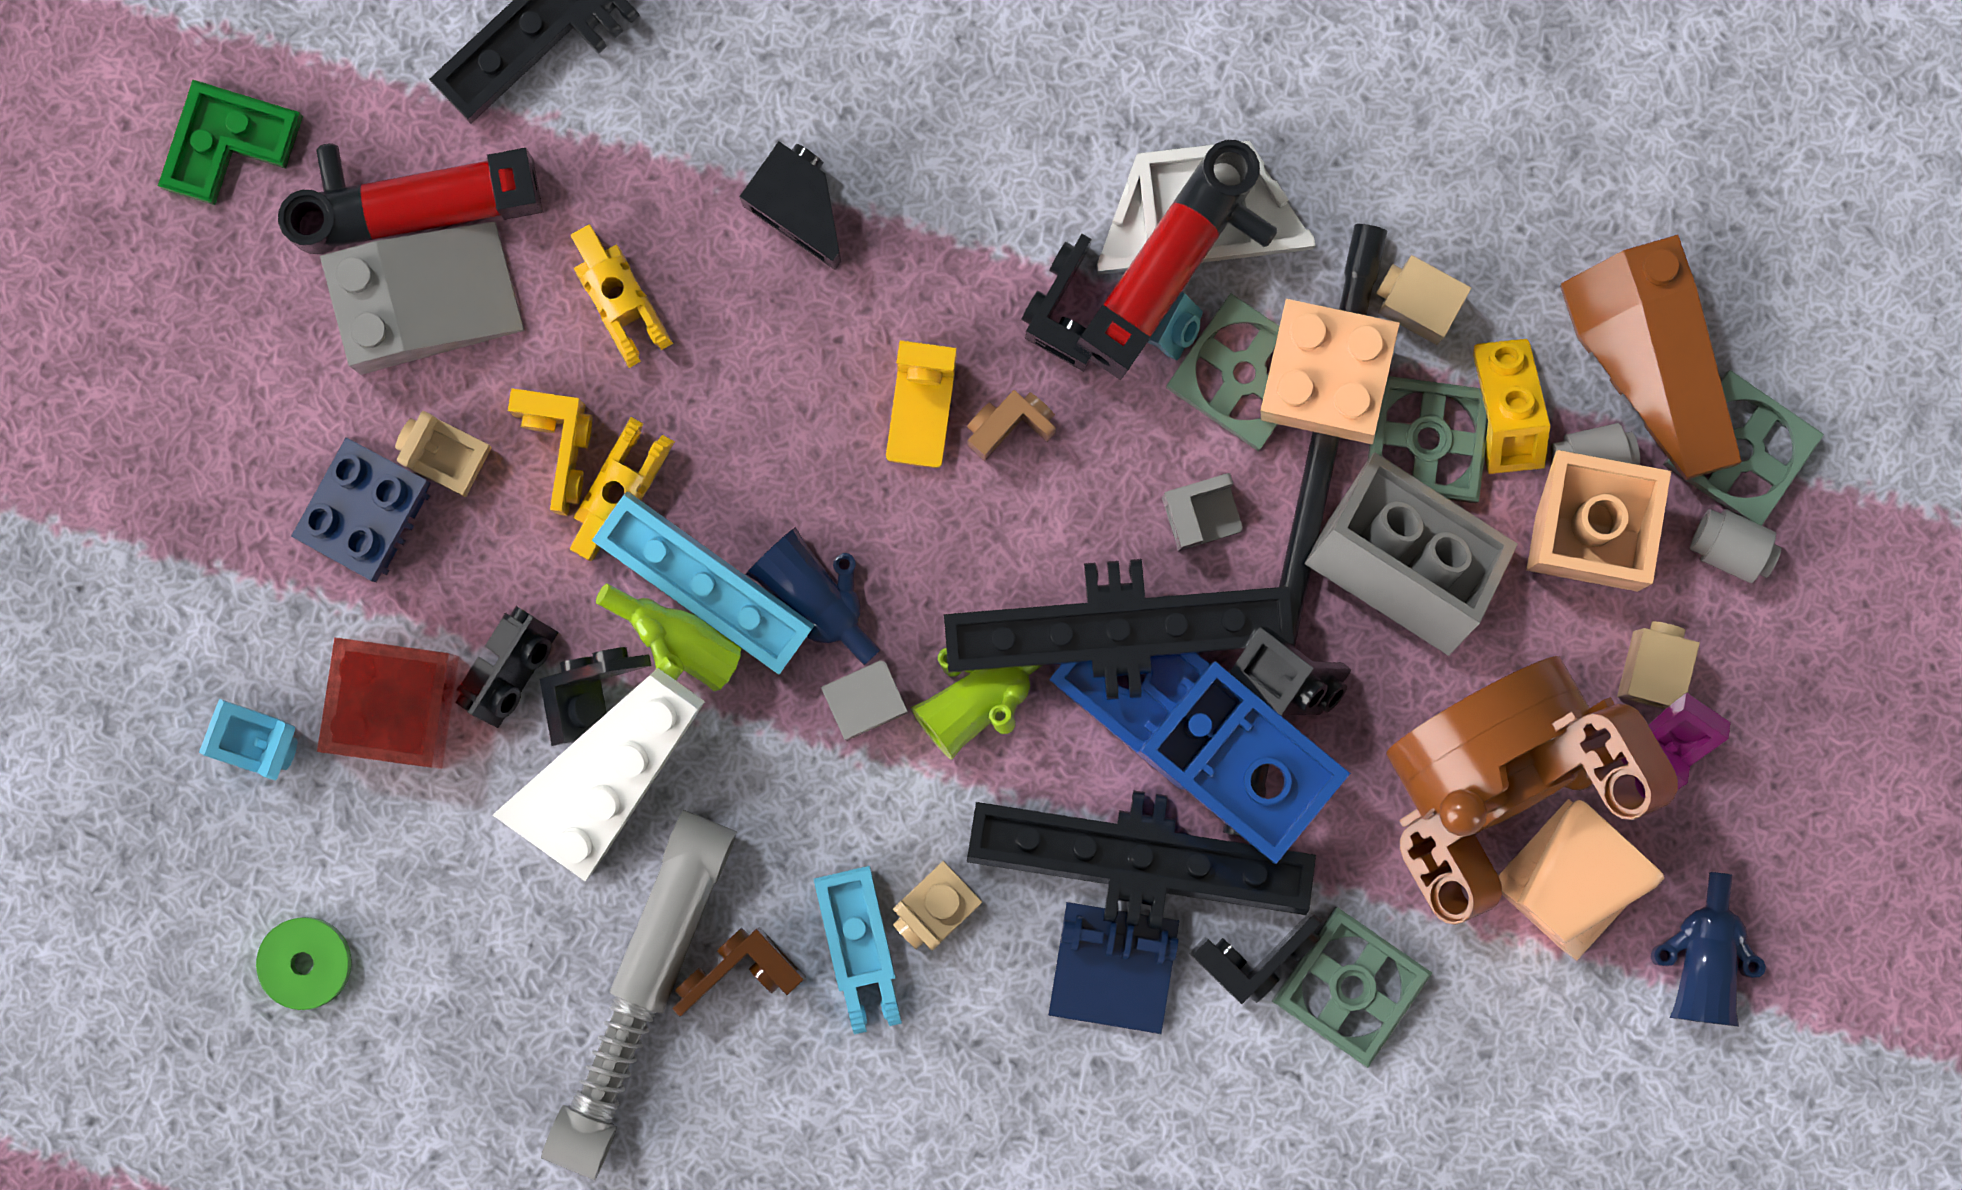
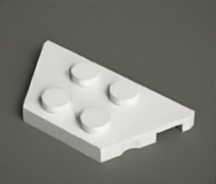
M1241 141L1250 146L1260 162V174L1256 184L1250 190L1242 205L1276 227L1277 234L1267 247H1263L1228 223L1201 263L1313 250L1315 247L1314 236L1309 229H1305L1288 204V197L1277 181L1272 180L1264 168L1263 160L1251 142ZM1214 145L1138 153L1136 155L1097 263L1098 275L1126 272L1208 150ZM1227 163L1214 165V173L1221 183L1226 185H1237L1240 183V176L1233 166Z

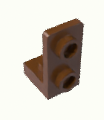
M760 927L755 929L750 935L743 928H740L717 950L724 959L708 975L699 967L675 990L682 999L672 1009L679 1017L684 1015L747 954L755 961L749 968L750 972L770 993L780 988L788 995L806 976Z

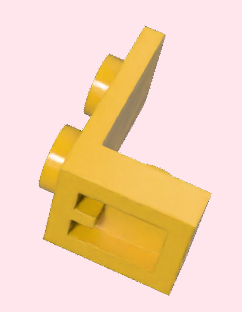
M1517 339L1474 345L1473 358L1488 418L1485 462L1488 474L1545 468L1550 423L1529 340Z
M899 340L896 361L898 372L886 450V459L889 462L930 468H940L942 466L957 361V348Z
M511 388L508 411L514 417L522 418V428L555 433L556 423L563 424L550 510L555 514L568 516L570 503L579 504L584 472L582 470H575L579 447L588 448L593 417L591 414H584L585 404L579 398Z

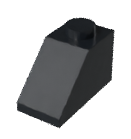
M778 141L739 196L744 208L836 270L841 263V256L826 174L820 170L824 162L800 144L796 143L791 150Z

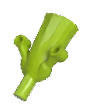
M608 583L600 589L596 598V604L631 623L642 642L651 648L656 669L659 668L674 680H677L681 673L686 671L714 692L721 690L729 682L741 657L740 646L694 614L679 609L663 607L649 598L636 599Z
M942 649L938 654V662L944 673L951 677L961 674L962 672L948 673L947 649ZM1042 665L965 671L971 674L910 708L927 735L952 760L963 746L990 723L1000 734H1008L1013 731L1016 724L1014 719L1016 707L1026 699L1029 693V675Z

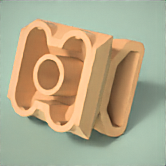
M1570 799L1546 821L1539 832L1498 875L1502 884V895L1558 947L1576 961L1627 905L1655 889L1664 880L1663 873L1584 801L1576 800L1572 802Z

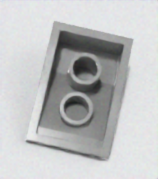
M495 222L379 240L320 256L348 365L360 375L524 331Z

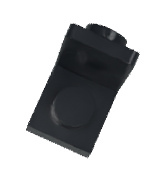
M1081 234L1075 246L1065 241L1049 269L1051 273L1057 275L1047 295L1037 290L1021 320L1029 324L1025 334L1026 340L1084 372L1090 359L1075 350L1074 346L1086 328L1066 317H1062L1059 323L1050 319L1091 246L1092 239Z
M1260 627L1229 673L1281 716L1320 715L1323 711L1326 713L1330 712L1341 701L1347 690V685L1344 684V681L1350 674L1351 669L1343 662H1313L1269 627Z
M627 647L602 650L592 653L593 656L560 662L561 673L540 678L551 746L574 743L607 713L601 684L602 679L650 667V655L628 657Z
M1309 912L1247 976L1240 970L1247 961L1224 938L1214 945L1208 938L1204 937L1189 954L1240 1004H1243L1249 997L1257 1003L1279 982L1280 978L1274 971L1289 956L1296 962L1299 961L1319 941L1320 936L1315 930L1322 921L1314 913Z

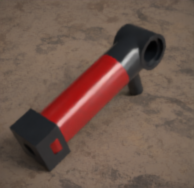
M1224 140L1216 143L1208 150L1074 346L1075 350L1121 380L1228 223L1263 247H1267L1277 234V228L1242 205V202L1256 184L1260 174V162L1256 153L1248 144L1239 140ZM1227 163L1233 166L1240 176V183L1237 185L1221 183L1214 173V165Z
M329 143L320 145L316 149L324 192L299 190L291 193L280 206L278 224L281 232L300 250L309 254H324L332 251L336 246L495 216H502L504 220L543 213L534 160L526 147L488 154V161L346 187L339 146ZM312 210L323 211L324 223L321 229L311 235H302L300 232L302 217Z

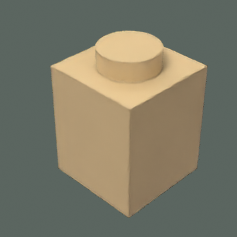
M1411 255L1402 269L1392 264L1376 292L1377 295L1385 298L1378 313L1394 322H1399V325L1438 345L1446 336L1471 287Z
M1652 621L1650 629L1642 628L1633 631L1617 697L1662 709L1668 708L1686 692L1688 693L1700 642L1685 639L1686 629L1663 622Z

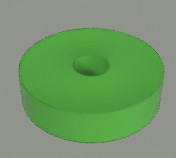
M312 917L290 919L274 927L263 939L256 958L257 976L263 990L276 1003L295 1010L317 1008L336 998L347 984L352 967L350 948L341 932L330 923ZM302 952L309 954L313 959V968L308 974H301L295 967V959Z

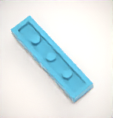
M626 492L592 539L595 544L777 674L782 672L815 626L630 492Z

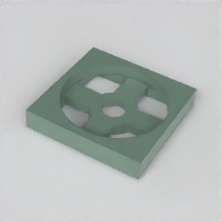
M1230 293L1168 382L1166 389L1259 452L1277 424L1262 421L1261 418L1237 420L1229 417V414L1242 395L1249 396L1254 394L1263 400L1268 380L1265 362L1275 349L1280 326ZM1234 324H1251L1260 330L1247 350H1240L1238 352L1232 351L1214 338L1219 330ZM1199 358H1202L1221 371L1222 381H1224L1210 403L1201 394L1196 379V363ZM1247 362L1254 367L1255 377L1250 383L1242 384L1234 378L1233 370L1238 363Z
M1729 370L1721 379L1726 403L1741 400L1748 401L1757 407L1743 428L1733 429L1736 440L1745 439L1750 442L1753 448L1752 456L1748 460L1742 461L1740 465L1712 472L1708 479L1702 475L1686 481L1729 511L1762 526L1824 434ZM1776 421L1788 429L1792 441V457L1786 465L1765 452L1763 440ZM1667 457L1663 465L1683 478ZM1752 471L1772 485L1766 494L1757 497L1741 498L1727 493L1741 472Z
M1388 376L1373 445L1369 444L1368 459L1374 452L1382 456L1383 445L1408 448L1415 457L1413 477L1449 500L1478 503L1488 418L1481 388ZM1412 393H1422L1420 417L1412 424L1386 421L1387 411L1396 401ZM1446 396L1458 402L1466 410L1474 425L1475 433L1450 429L1449 425L1443 420ZM1431 428L1438 433L1440 440L1436 448L1426 450L1419 445L1418 434L1422 429ZM1446 453L1472 456L1471 464L1456 481L1446 486L1435 484L1438 459Z
M1335 907L1317 933L1320 936L1319 941L1298 961L1272 999V1002L1368 1068L1432 975V972L1343 910ZM1343 937H1360L1368 942L1355 963L1341 966L1322 951L1328 942ZM1387 957L1393 959L1400 977L1401 989L1397 1003L1376 990L1374 976ZM1308 971L1329 985V991L1332 996L1317 1018L1308 1012L1302 995V980ZM1356 976L1361 979L1363 991L1357 998H1347L1342 993L1341 984L1346 977ZM1364 1009L1383 1022L1380 1028L1362 1036L1346 1037L1337 1033L1350 1011Z

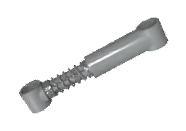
M683 810L666 846L662 859L663 864L610 989V993L615 995L616 998L613 999L614 1002L611 1003L612 1006L610 1007V1010L613 1011L611 1020L604 1021V1024L608 1026L605 1035L598 1036V1039L602 1042L598 1051H592V1054L596 1057L592 1066H586L590 1070L587 1079L580 1080V1083L584 1085L582 1091H575L576 1095L573 1096L574 1099L571 1100L572 1104L570 1106L563 1105L544 1145L541 1159L595 1180L617 1130V1126L612 1123L611 1119L614 1118L613 1114H616L615 1110L619 1106V1102L616 1099L617 1094L625 1091L622 1084L623 1079L631 1076L628 1067L630 1063L637 1061L634 1052L636 1049L643 1047L640 1038L642 1034L649 1032L646 1023L653 1021L654 1013L664 1012L714 884L717 883L731 852L737 831L686 810Z

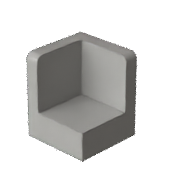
M1230 473L1173 489L1163 494L1162 500L1178 551L1241 532L1242 524L1231 491L1233 480Z
M884 661L875 662L821 687L846 741L908 714V710Z

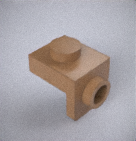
M1013 390L997 408L990 402L986 404L968 424L967 428L974 433L968 439V447L985 461L1022 420L1048 442L1056 432V427L1050 422L1055 414L1033 393L1029 392L1023 398Z

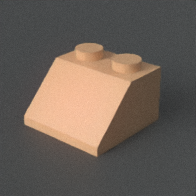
M1557 450L1536 512L1526 571L1637 592L1652 585L1671 471Z

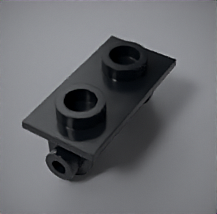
M515 606L510 615L504 613L500 623L484 646L500 657L495 665L479 656L477 657L464 680L456 689L461 694L455 703L476 718L499 728L505 717L509 716L518 706L521 692L534 671L547 660L551 651V644L559 632L518 606Z

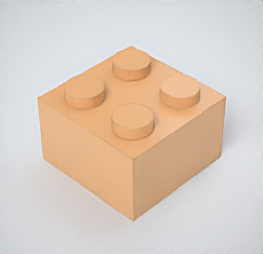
M1286 299L1261 406V420L1373 445L1400 323Z

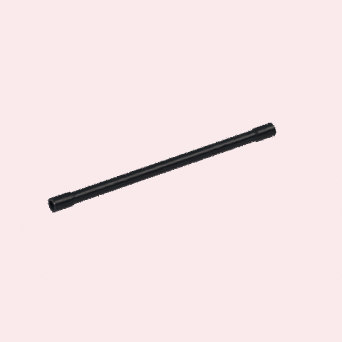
M1368 224L1354 225L1344 270L1345 284L1339 310L1367 316L1372 288L1379 274L1387 230ZM1312 432L1279 587L1289 586L1294 636L1293 647H1295L1312 570L1305 562L1319 538L1340 437ZM1270 764L1258 766L1251 776L1252 789L1262 798L1266 797L1265 783ZM1226 823L1224 824L1223 833L1240 836Z

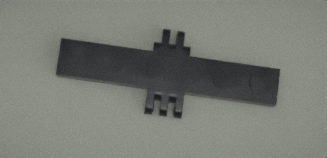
M513 0L429 80L463 117L472 124L572 29L599 54L607 47L603 38L593 30L599 23L612 37L616 38L623 32V29L609 15L615 8L630 23L635 21L640 15L627 0Z
M1131 559L1128 569L1131 583H1121L1119 561H1107L1108 584L1098 585L1099 573L1096 562L1084 563L1087 603L944 614L948 673L1092 661L1093 678L1105 677L1107 700L1119 699L1117 676L1123 675L1128 676L1129 697H1142L1140 674L1151 673L1150 656L1245 649L1260 627H1269L1285 641L1293 645L1294 636L1289 586L1145 598L1142 559Z
M1133 790L1130 812L1119 810L1117 824L976 802L967 863L1108 884L1103 921L1115 922L1119 912L1118 901L1129 902L1126 918L1127 925L1138 926L1141 904L1151 906L1148 916L1149 928L1160 930L1166 894L1307 915L1310 910L1316 860L1315 854L1287 850L1277 864H1274L1251 844L1174 833L1176 819L1165 817L1167 795H1155L1153 813L1148 815L1142 814L1145 792Z

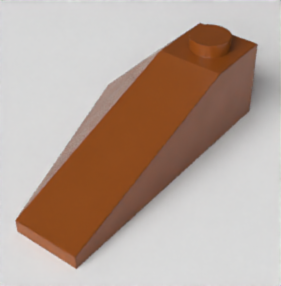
M1679 235L1623 250L1562 282L1560 285L1577 339L1588 353L1592 352L1611 377L1609 381L1620 395L1624 394L1644 420V427L1682 477L1688 480L1740 465L1742 461L1699 294Z

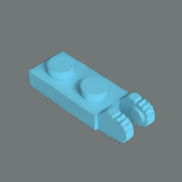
M866 866L814 878L838 989L844 992L854 1035L867 1032L866 1025L868 1023L866 1011L861 1004L857 987L877 982L879 983L882 996L881 1007L884 1019L888 1021L889 1026L902 1024L892 979H895L896 976L871 867Z

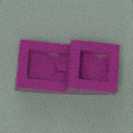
M1687 692L1648 725L1675 770L1678 778V790L1688 783L1690 766L1729 739L1731 722ZM1626 758L1621 759L1624 765L1628 763ZM1635 777L1636 789L1645 798L1643 783Z

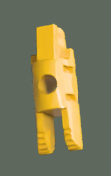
M590 224L572 233L571 238L585 261L574 267V271L585 291L596 305L605 327L628 368L640 363L641 360L639 358V350L632 338L627 336L623 327L638 318H643L650 338L661 350L672 345L673 342L647 295L638 285L620 247L616 244L605 250ZM617 286L624 287L619 297L614 299L608 298L612 288Z
M630 417L596 480L574 515V518L583 524L570 550L588 561H593L601 549L592 539L617 505V503L613 504L608 498L610 487L620 483L624 488V493L630 492L639 500H642L675 443L670 438L661 435L650 448L648 457L639 473L624 465L623 463L630 450L641 436L643 426L642 422L633 417Z

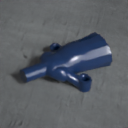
M794 527L775 543L745 574L760 583L779 600L815 625L807 635L808 639L817 643L841 641L863 665H866L880 651L879 647L857 625L860 617V600L857 593L854 592L856 562L849 553H842L833 561V568L838 574V584H836L806 545L797 528ZM843 559L850 562V566L846 570L839 567V562Z
M1709 872L1706 906L1695 910L1685 918L1680 926L1681 931L1663 944L1655 946L1651 951V960L1655 965L1672 966L1677 961V953L1687 948L1679 989L1670 1018L1739 1027L1737 1015V955L1741 960L1738 968L1742 976L1759 978L1765 973V962L1755 955L1746 941L1748 936L1745 925L1739 916L1729 910L1732 874ZM1663 950L1668 954L1665 961H1662L1660 958V953ZM1751 962L1756 967L1754 972H1750L1748 969V965Z

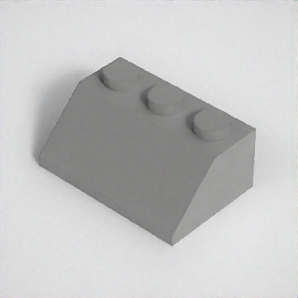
M1374 452L1325 524L1305 564L1449 656L1480 624L1518 543Z

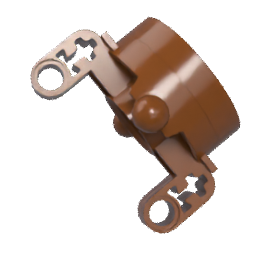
M1560 656L1549 657L1533 663L1476 691L1413 729L1393 744L1386 752L1388 759L1417 808L1399 820L1403 828L1408 826L1400 838L1402 858L1434 914L1445 923L1455 925L1492 910L1499 903L1502 896V884L1499 876L1476 837V834L1521 813L1563 787L1581 791L1594 784L1603 802L1612 814L1621 819L1628 820L1644 816L1667 806L1675 798L1678 791V778L1675 770L1639 711L1627 704L1615 705L1611 697L1600 701L1590 708ZM1623 758H1626V760L1628 761V763L1625 765L1621 760ZM1635 777L1643 783L1645 798L1636 789ZM1462 885L1468 893L1469 901L1463 894Z

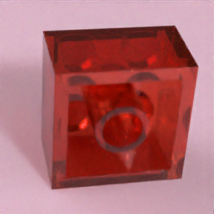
M334 637L317 752L442 769L459 656L444 652Z

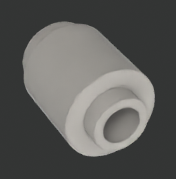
M1619 423L1566 434L1563 441L1552 443L1551 445L1552 462L1555 452L1561 450L1630 464H1640V452L1634 433L1632 431L1625 433Z
M1708 509L1701 519L1690 545V550L1701 554L1700 560L1751 584L1759 575L1767 578L1771 574L1781 553V547L1774 544L1776 539L1775 531L1726 509L1722 513Z

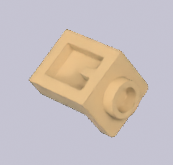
M942 861L893 908L900 917L893 926L916 950L925 943L933 951L982 901Z

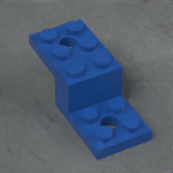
M1197 653L1150 656L1151 673L1145 675V679L1141 684L1142 697L1130 698L1129 689L1118 685L1119 699L1107 700L1105 677L1093 678L1092 661L1060 665L1049 679L1052 684L1176 787L1189 792L1274 864H1277L1351 774L1217 662L1209 664ZM1262 764H1270L1277 767L1284 779L1281 792L1270 799L1258 796L1251 786L1252 773Z

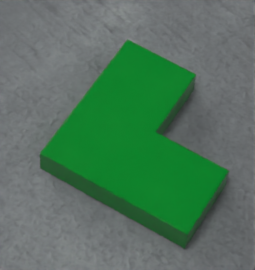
M192 80L158 187L215 205L232 153L286 169L303 115L288 108Z

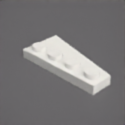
M657 668L498 809L493 816L586 881L600 864L705 701Z

